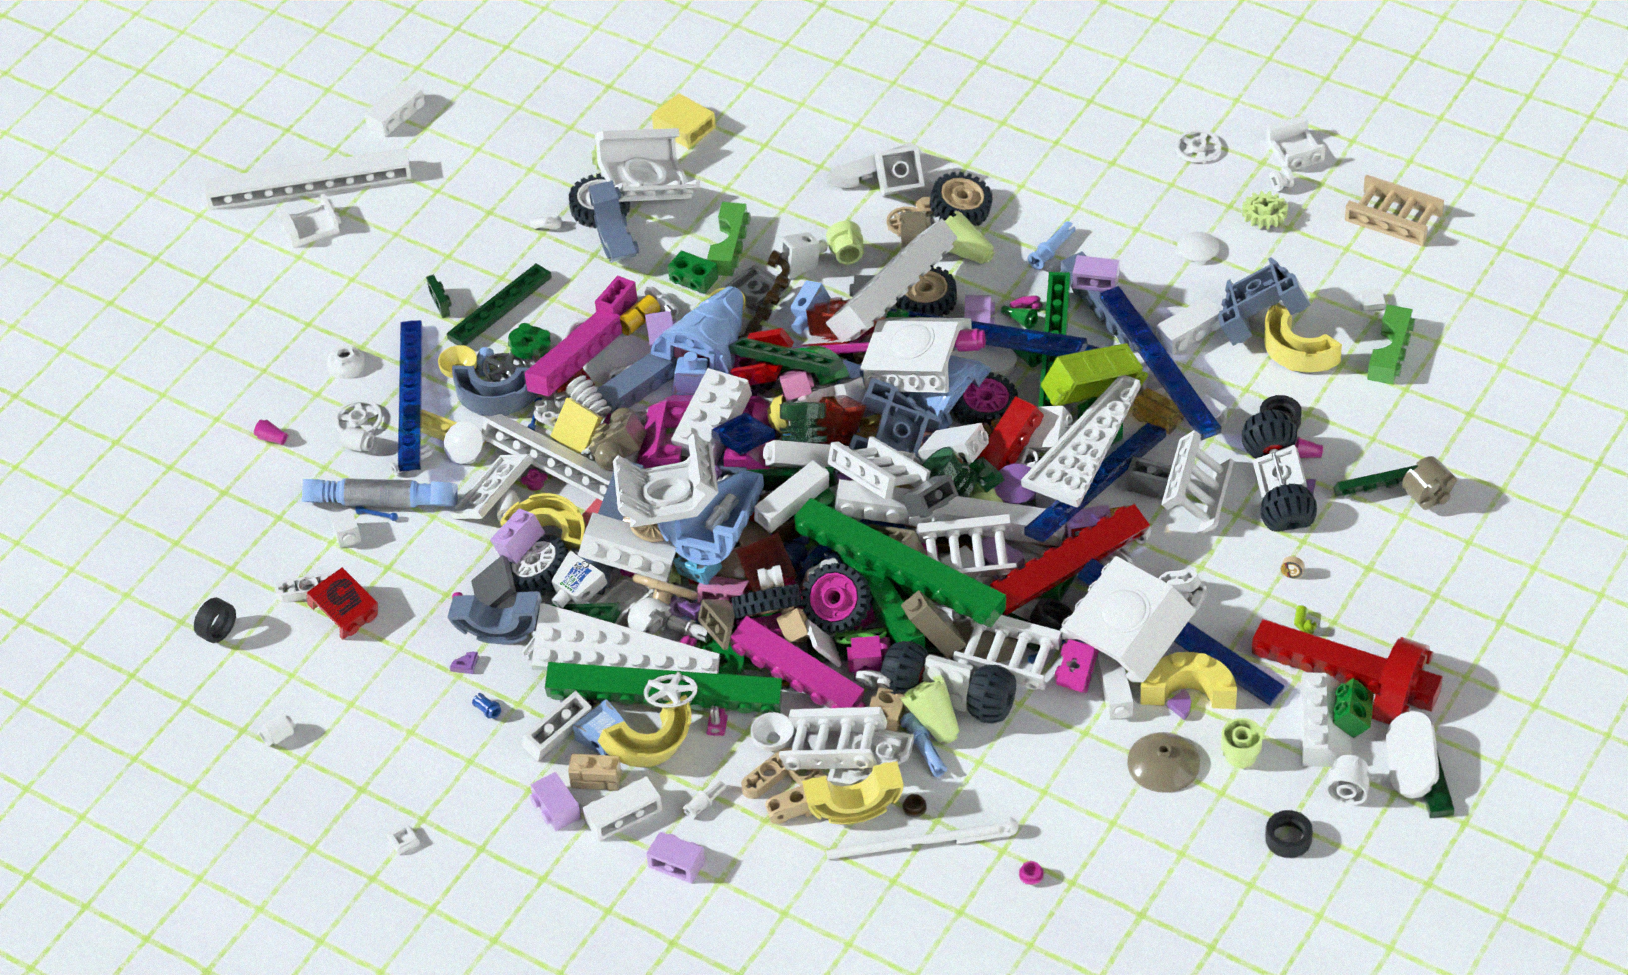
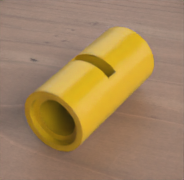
M646 295L620 315L622 333L624 335L630 336L646 323L645 314L660 312V305L653 296Z

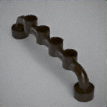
M777 250L772 251L767 265L773 268L779 265L782 268V272L776 277L774 285L768 290L762 305H759L754 318L748 323L745 333L738 336V340L742 337L747 338L749 333L762 331L763 325H760L762 320H769L772 314V310L769 309L771 304L777 306L782 296L779 291L781 289L787 290L790 285L791 279L788 278L791 271L790 265L782 258V253Z

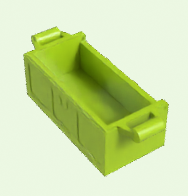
M1124 343L1058 356L1042 381L1041 387L1053 406H1064L1065 404L1088 400L1093 396L1099 398L1119 376L1126 375L1140 380V386L1142 387L1148 377V373L1142 371V365L1128 344Z

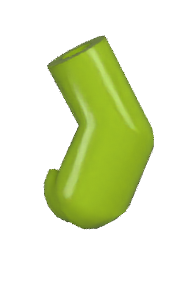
M1297 606L1294 625L1300 631L1313 634L1317 629V623L1315 621L1311 623L1312 619H1306L1308 611L1306 606Z

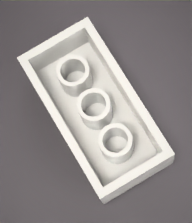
M710 368L707 369L671 439L674 446H682V456H690L688 438L694 433L712 445L714 465L717 464L752 395L748 380Z

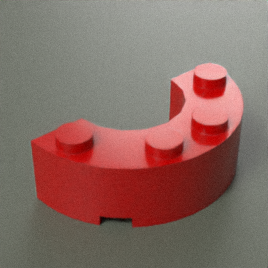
M1404 637L1397 639L1388 656L1379 681L1381 687L1379 695H1375L1372 719L1390 725L1399 715L1409 712L1410 706L1407 705L1411 688H1415L1419 679V674L1417 673L1420 669H1424L1425 664L1429 665L1433 657L1434 651L1430 650L1429 645Z

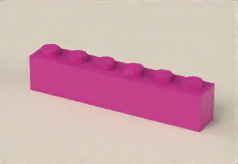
M601 310L595 312L524 372L527 391L545 396H550L622 334L620 315Z
M748 616L744 618L730 637L731 647L735 653L740 656H747L757 667H764L771 671L775 678H782V680L787 681L794 690L799 693H806L818 705L823 704L828 708H853L855 704L859 705L864 698V689Z

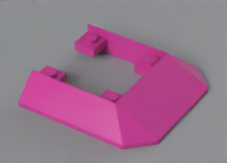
M671 395L648 407L644 426L647 434L639 450L637 464L643 465L645 469L680 463L682 446H663L667 428L678 427L694 395ZM750 397L734 428L750 429L747 447H726L724 467H747V470L770 469L771 466H765L763 450L766 443L775 440L776 430L772 429L768 420L767 408L770 407L771 403L762 397Z

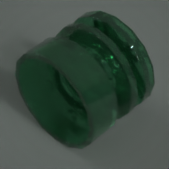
M825 402L779 404L780 419L790 421V425L780 427V431L790 432V435L780 436V441L815 444L827 441V435H817V431L827 430V426L817 424V420L827 417Z
M949 446L937 450L922 464L924 468L930 471L929 479L935 476L951 475L960 497H967L978 480L977 473L967 463L963 462L962 457Z

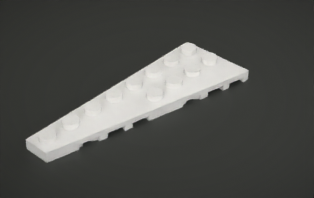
M1126 375L1119 376L1021 479L1022 487L1078 508L1141 387L1140 380Z
M540 603L531 667L534 670H547L548 662L718 674L720 655Z

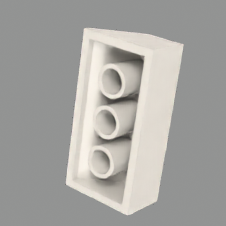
M593 512L584 533L578 556L668 582L673 560L676 556V547L670 540L667 542L666 540L660 542L645 541L633 533L630 523Z
M1302 672V766L1333 767L1335 759L1337 760L1343 755H1351V736L1333 724L1335 693L1342 683L1327 673Z

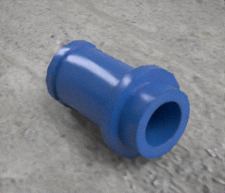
M482 693L474 696L472 705L484 712L486 718L495 719L500 715L501 707L498 702H492Z

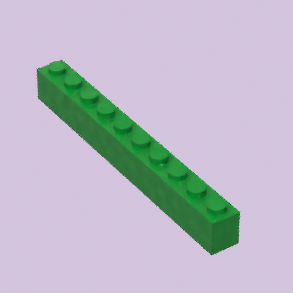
M1049 272L1038 407L1053 406L1041 387V383L1056 358L1066 355L1070 272Z
M829 487L814 498V500L835 510L836 497ZM834 550L842 564L856 569L866 578L867 584L871 588L870 595L872 596V601H870V604L872 605L873 612L881 625L886 628L892 642L895 644L902 641H912L925 649V635L908 618L901 606L904 602L888 577Z
M809 498L795 515V530L801 535L808 536L819 544L826 545L836 550L839 554L846 555L856 560L859 564L866 565L877 573L886 575L897 583L914 589L916 592L919 590L938 604H943L958 614H963L973 619L978 624L991 628L1006 610L1005 594L812 498Z
M548 662L545 691L547 697L554 700L568 698L576 691L585 701L596 700L602 703L607 700L609 703L620 702L624 705L638 703L648 707H655L644 696V689L648 681L680 672L681 675L691 678L697 684V693L689 702L691 709L703 710L704 708L710 709L712 706L714 708L717 706L720 709H725V712L727 710H735L743 714L751 712L766 714L773 712L781 713L783 682L782 678ZM672 679L664 680L660 683L668 684L672 681ZM680 680L678 685H691V684H689V683L686 682V681ZM651 687L648 695L650 697L661 690ZM693 691L680 692V697L686 695L689 698ZM659 698L655 702L666 704L670 701Z

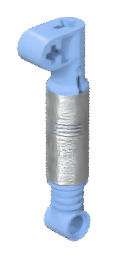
M343 478L341 481H332V483L330 480L303 479L302 502L324 503L326 500L327 503L330 501L335 503L337 500V503H341L343 506L353 507L385 506L388 508H415L417 505L455 507L458 503V485L451 482L420 484L413 480Z

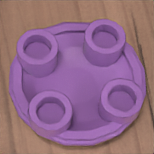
M1011 464L999 471L1005 481L994 487L1003 503L1020 504L1031 501L1036 497L1035 491L1024 488L1021 484V479L1031 470L1029 466Z

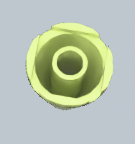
M955 211L956 216H949L945 221L958 237L952 243L954 247L949 252L980 264L989 263L995 254L993 251L994 246L961 212Z
M942 675L933 677L934 682L927 683L925 680L911 688L904 694L905 697H901V700L939 743L949 744L958 738L956 734L960 730L945 679Z

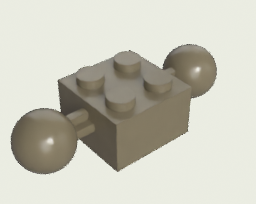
M625 407L619 408L612 413L610 424L604 423L595 430L596 433L592 437L589 450L600 468L603 470H614L613 460L618 455L626 458L640 450L647 431L633 410Z

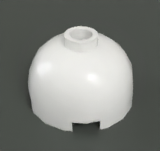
M650 597L634 602L628 609L627 626L628 628L652 635L657 630L662 632L671 616V613L668 611L671 607L657 598Z

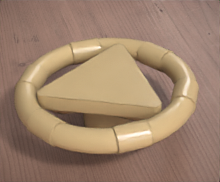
M640 574L633 576L635 583L647 586L649 589L655 588L652 598H657L668 605L673 594L678 598L685 597L691 600H695L698 597L696 591Z

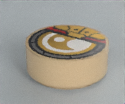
M1288 556L1283 559L1280 570L1287 578L1297 579L1303 575L1305 564L1298 557Z

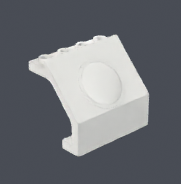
M679 128L611 130L595 134L598 165L606 181L613 180L614 186L619 187L621 193L619 202L693 199V190L700 188V180L688 182L677 160L675 138L679 137Z
M890 317L878 320L860 370H864L865 390L871 378H875L894 385L899 389L898 392H949V358L959 331L971 329V318Z
M693 433L688 438L690 456L687 460L675 464L642 469L620 455L613 460L618 510L624 517H630L631 528L697 517L719 493L712 445Z
M1115 556L1111 563L1102 569V575L1099 579L1089 586V592L1085 598L1075 605L1076 610L1073 614L1063 621L1060 631L1062 639L1082 640L1117 660L1128 671L1126 677L1131 682H1144L1195 613L1196 609L1173 586Z

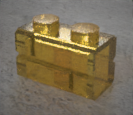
M1147 387L1134 400L1132 415L1139 422H1146L1153 426L1156 431H1163L1170 435L1183 422L1185 407Z

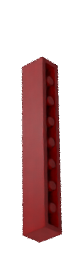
M1135 503L1129 507L1124 505L1114 512V516L1110 518L1105 516L1100 519L1095 527L1091 528L1088 526L1084 528L1078 537L1073 538L1071 536L1064 540L1059 548L1055 549V547L1048 549L1042 558L1037 559L1035 557L1025 564V568L1012 570L1007 575V578L1002 581L1000 579L995 580L989 587L1006 595V610L1002 615L1007 616L1141 537L1150 527L1149 522Z
M1262 619L1252 639V654L1279 662L1282 665L1301 669L1308 673H1327L1341 683H1346L1354 678L1374 694L1379 695L1381 687L1379 681L1387 658ZM1420 669L1417 673L1419 674L1417 685L1415 688H1411L1407 704L1432 712L1441 692L1443 676Z

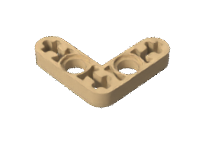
M785 747L743 778L741 782L742 793L748 799H756L787 775L800 786L803 785L802 781L823 776H826L828 779V776L819 769H807L810 771V774L807 776L797 774L802 769L786 770L779 753L780 751H792V748ZM767 770L776 771L774 776L764 775V772Z

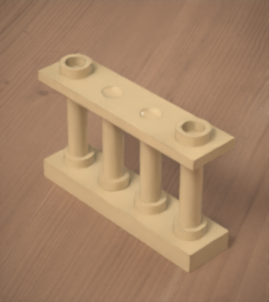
M1366 174L1363 189L1365 194L1359 203L1349 200L1345 209V221L1423 247L1427 238L1428 226L1426 224L1432 215L1440 218L1443 216L1444 200ZM1373 196L1384 199L1378 210L1367 206ZM1393 202L1404 205L1398 216L1387 213ZM1412 208L1424 212L1418 222L1406 219Z

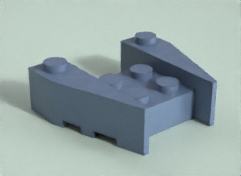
M1272 257L1268 258L1270 265L1233 284L1230 279L1227 280L1225 287L1227 294L1226 298L1222 299L1223 310L1219 311L1218 318L1221 328L1233 346L1245 342L1252 336L1248 317L1257 315L1268 306L1276 305L1282 300L1291 315L1302 312L1310 306L1308 295L1296 275L1289 273L1285 267H1281Z
M871 378L860 408L882 415L875 438L896 451L915 453V456L918 457V450L920 449L925 430L934 433L941 419L929 410L926 412L919 407L912 398H907L898 392L899 389L894 385ZM854 434L848 446L851 450L864 449L868 447L869 439Z

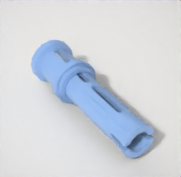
M1066 221L1047 242L1040 243L1037 250L1028 255V262L1034 269H1042L1045 266V262L1054 257L1055 250L1075 232V226L1069 230L1073 223Z
M912 712L905 714L900 720L901 726L906 728L909 734H914L913 744L918 746L933 776H942L947 771V767L930 741L929 731Z

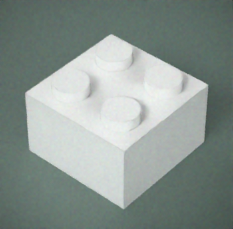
M918 145L881 151L874 155L881 196L921 190L925 187Z

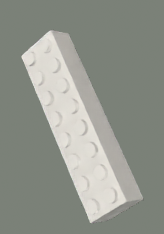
M941 218L917 235L839 309L826 324L842 343L849 338L854 340L862 333L860 330L866 332L874 325L873 319L877 321L886 313L885 308L888 310L896 304V297L901 298L909 291L907 289L908 286L911 288L920 280L919 275L924 276L932 269L930 264L935 265L943 258L941 254L945 255L954 247L952 243L958 237Z

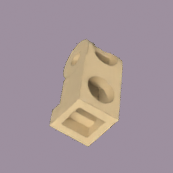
M803 785L775 795L765 803L768 816L773 824H781L789 818L792 819L803 814L806 817L813 815L808 808Z

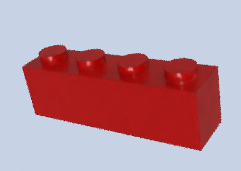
M1015 396L988 438L989 443L976 459L983 456L998 471L1005 466L1015 464L1021 451L1029 443L1030 437L1036 428L1040 426L1044 417L1043 413L1035 405Z

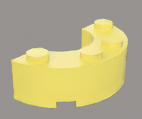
M1277 303L1269 308L1265 317L1264 345L1274 361L1291 371L1299 372L1327 371L1341 363V343L1327 334L1315 338L1300 337L1291 331L1292 315L1286 307Z
M551 493L535 494L529 496V499L521 503L518 501L505 513L500 521L501 526H503L518 509L533 513L542 527L548 525L562 529L561 540L569 552L574 548L580 550L587 524L575 504L563 496Z
M1176 652L1167 655L1159 660L1146 680L1141 682V705L1164 706L1166 698L1171 693L1179 689L1190 688L1204 693L1211 701L1212 708L1236 709L1237 686L1232 673L1220 661L1204 653Z
M686 695L680 697V700H681V701H684V700L687 699V696H686ZM688 702L678 707L663 708L659 714L662 728L656 733H637L623 721L603 729L598 742L610 756H619L620 762L623 764L643 768L662 764L678 751L687 736L692 718L690 704Z
M897 761L873 766V771L867 779L852 786L834 785L827 780L826 776L802 781L810 812L818 819L822 817L828 819L829 823L855 824L873 819L887 811L886 807L892 802L896 803L903 792V781Z

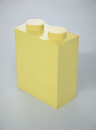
M680 93L669 99L668 102L652 113L653 129L679 128V137L675 138V142L687 149H690L716 128L714 112Z

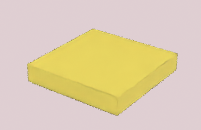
M566 398L550 437L581 455V452L591 444L592 437L596 433L595 430L599 427L603 417L576 400Z

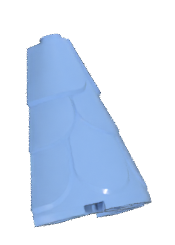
M728 286L701 302L697 308L686 314L680 321L657 337L652 345L651 354L671 360L674 356L675 346L710 358V369L733 375L730 371L734 368L735 354H730L728 345L738 340L739 332L741 331L743 315V294L736 287Z
M951 355L948 363L949 392L901 393L905 397L915 400V404L926 412L929 410L941 419L936 430L947 429L953 422L949 414L950 410L971 382L978 387L990 373L991 368L980 361Z
M742 470L717 482L719 493L697 517L657 523L666 542L669 540L676 547L675 551L679 555L693 563L715 565L722 562L732 552L744 527L747 525L749 517L754 513V506L757 505L764 487L762 474ZM727 494H733L737 497L735 500L738 499L739 503L731 511L729 519L723 521L721 525H717L713 532L706 529V521L712 515L714 507L719 505Z

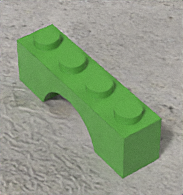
M722 202L718 215L719 228L728 237L720 243L710 245L707 260L717 263L718 275L733 277L735 268L739 267L738 255L743 252L742 240L746 239V225L750 224L751 214L747 212L746 203Z
M1387 304L1382 319L1381 335L1387 337L1392 343L1384 348L1373 349L1368 366L1367 380L1393 385L1395 377H1400L1402 369L1400 361L1405 360L1407 351L1404 347L1409 346L1411 339L1409 331H1413L1415 326V318H1412L1413 309Z

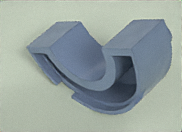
M613 180L589 186L591 206H594L595 212L593 216L607 259L611 258L609 261L613 263L636 257V254L639 253L637 242L633 241L631 233H627L625 228L627 221L625 215H621L619 199H621L619 187L614 186Z
M474 366L452 367L456 395L459 401L468 410L481 416H494L498 414L508 416L525 408L538 394L527 391L524 372L529 368L517 367L514 374L508 379L500 382H487L477 377Z
M539 591L517 593L514 606L502 609L485 605L475 595L453 596L447 618L460 632L465 635L469 632L477 636L476 640L490 644H514L528 638L529 633L534 631L542 599Z

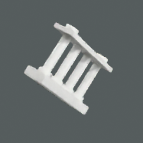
M1194 430L1179 440L1161 505L1167 510L1176 505L1184 507L1201 520L1198 533L1203 535L1208 531L1214 530L1219 524L1218 519L1229 477L1232 474L1231 469L1234 460L1230 458L1221 464L1216 462L1199 448L1201 435ZM1195 457L1214 471L1213 478L1195 465ZM1191 473L1210 487L1208 494L1190 481ZM1186 489L1205 503L1204 511L1186 498Z
M873 436L869 437L868 447L864 449L851 450L840 442L831 443L828 464L884 499L892 498L894 486L910 484L913 487H917L930 477L928 469Z
M1009 514L917 524V535L919 539L926 541L928 556L938 561L935 540L937 537L946 536L949 539L953 569L971 578L998 575V578H1005L1006 575L1017 568L1016 563L1008 564L1004 532L1010 526ZM992 531L995 535L999 565L985 566L981 541L983 532ZM961 534L972 536L976 567L962 569L958 537Z
M1003 615L999 617L991 628L978 624L969 618L970 625L974 627L965 652L954 651V661L974 666L973 671L989 664L1000 665L1008 669L1015 676L1016 683L1025 685L1032 690H1045V677L1040 674L1049 650H1060L1062 645L1061 631ZM986 630L994 632L996 636L987 659L973 656L982 632ZM1008 636L1018 639L1009 666L996 662L1003 641ZM1030 642L1041 646L1031 672L1018 669L1026 645Z
M881 707L790 710L789 719L796 731L792 751H780L779 753L786 770L873 768V766L877 765L870 745L874 730H883L887 726V720ZM852 730H864L860 749H847ZM808 731H819L814 750H802L805 735ZM829 731H841L837 750H824Z

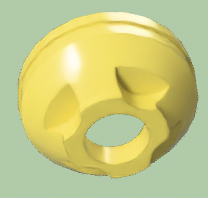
M456 345L445 349L439 355L438 365L440 371L445 376L453 378V366H474V369H476L477 356L470 347Z
M784 395L775 397L770 407L767 408L768 420L773 430L775 429L781 434H788L794 431L790 430L783 407V402H786V398Z

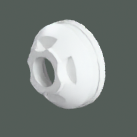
M348 345L336 348L327 358L329 373L339 379L353 378L359 375L366 366L363 352L356 347ZM345 352H349V353H350V355H349L348 357H345V358L339 357V355H340L341 353H345Z
M781 713L763 714L754 720L751 726L752 740L762 750L778 751L787 747L793 740L794 727L790 719ZM770 736H778L780 738L777 743L773 744L766 741Z

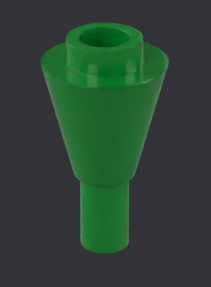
M1003 305L1001 308V313L1011 316L1026 329H1031L1038 322L1036 309L1011 308Z
M1014 342L1008 343L1007 347L1017 353L1030 367L1034 368L1042 362V348L1018 345Z

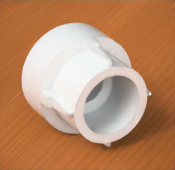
M1343 755L1334 760L1326 784V793L1333 801L1353 806L1359 805L1366 800L1370 785L1366 761L1355 755Z

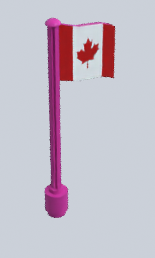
M875 327L869 328L866 332L860 330L862 333L854 340L849 338L843 343L832 330H825L807 342L792 348L823 346L836 354L866 352L870 342H858L865 336L873 333ZM979 329L960 330L954 348H957L958 352L980 351V348H985L986 346L984 330L979 331Z

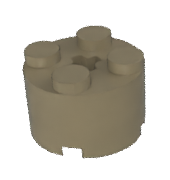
M926 211L900 212L902 248L904 249L917 235L931 226L930 214H926Z
M1428 456L1416 463L1418 467L1414 471L1410 469L1406 473L1402 487L1423 510H1428L1439 503L1443 505L1449 501L1451 497L1450 492L1456 484L1457 478L1435 457Z

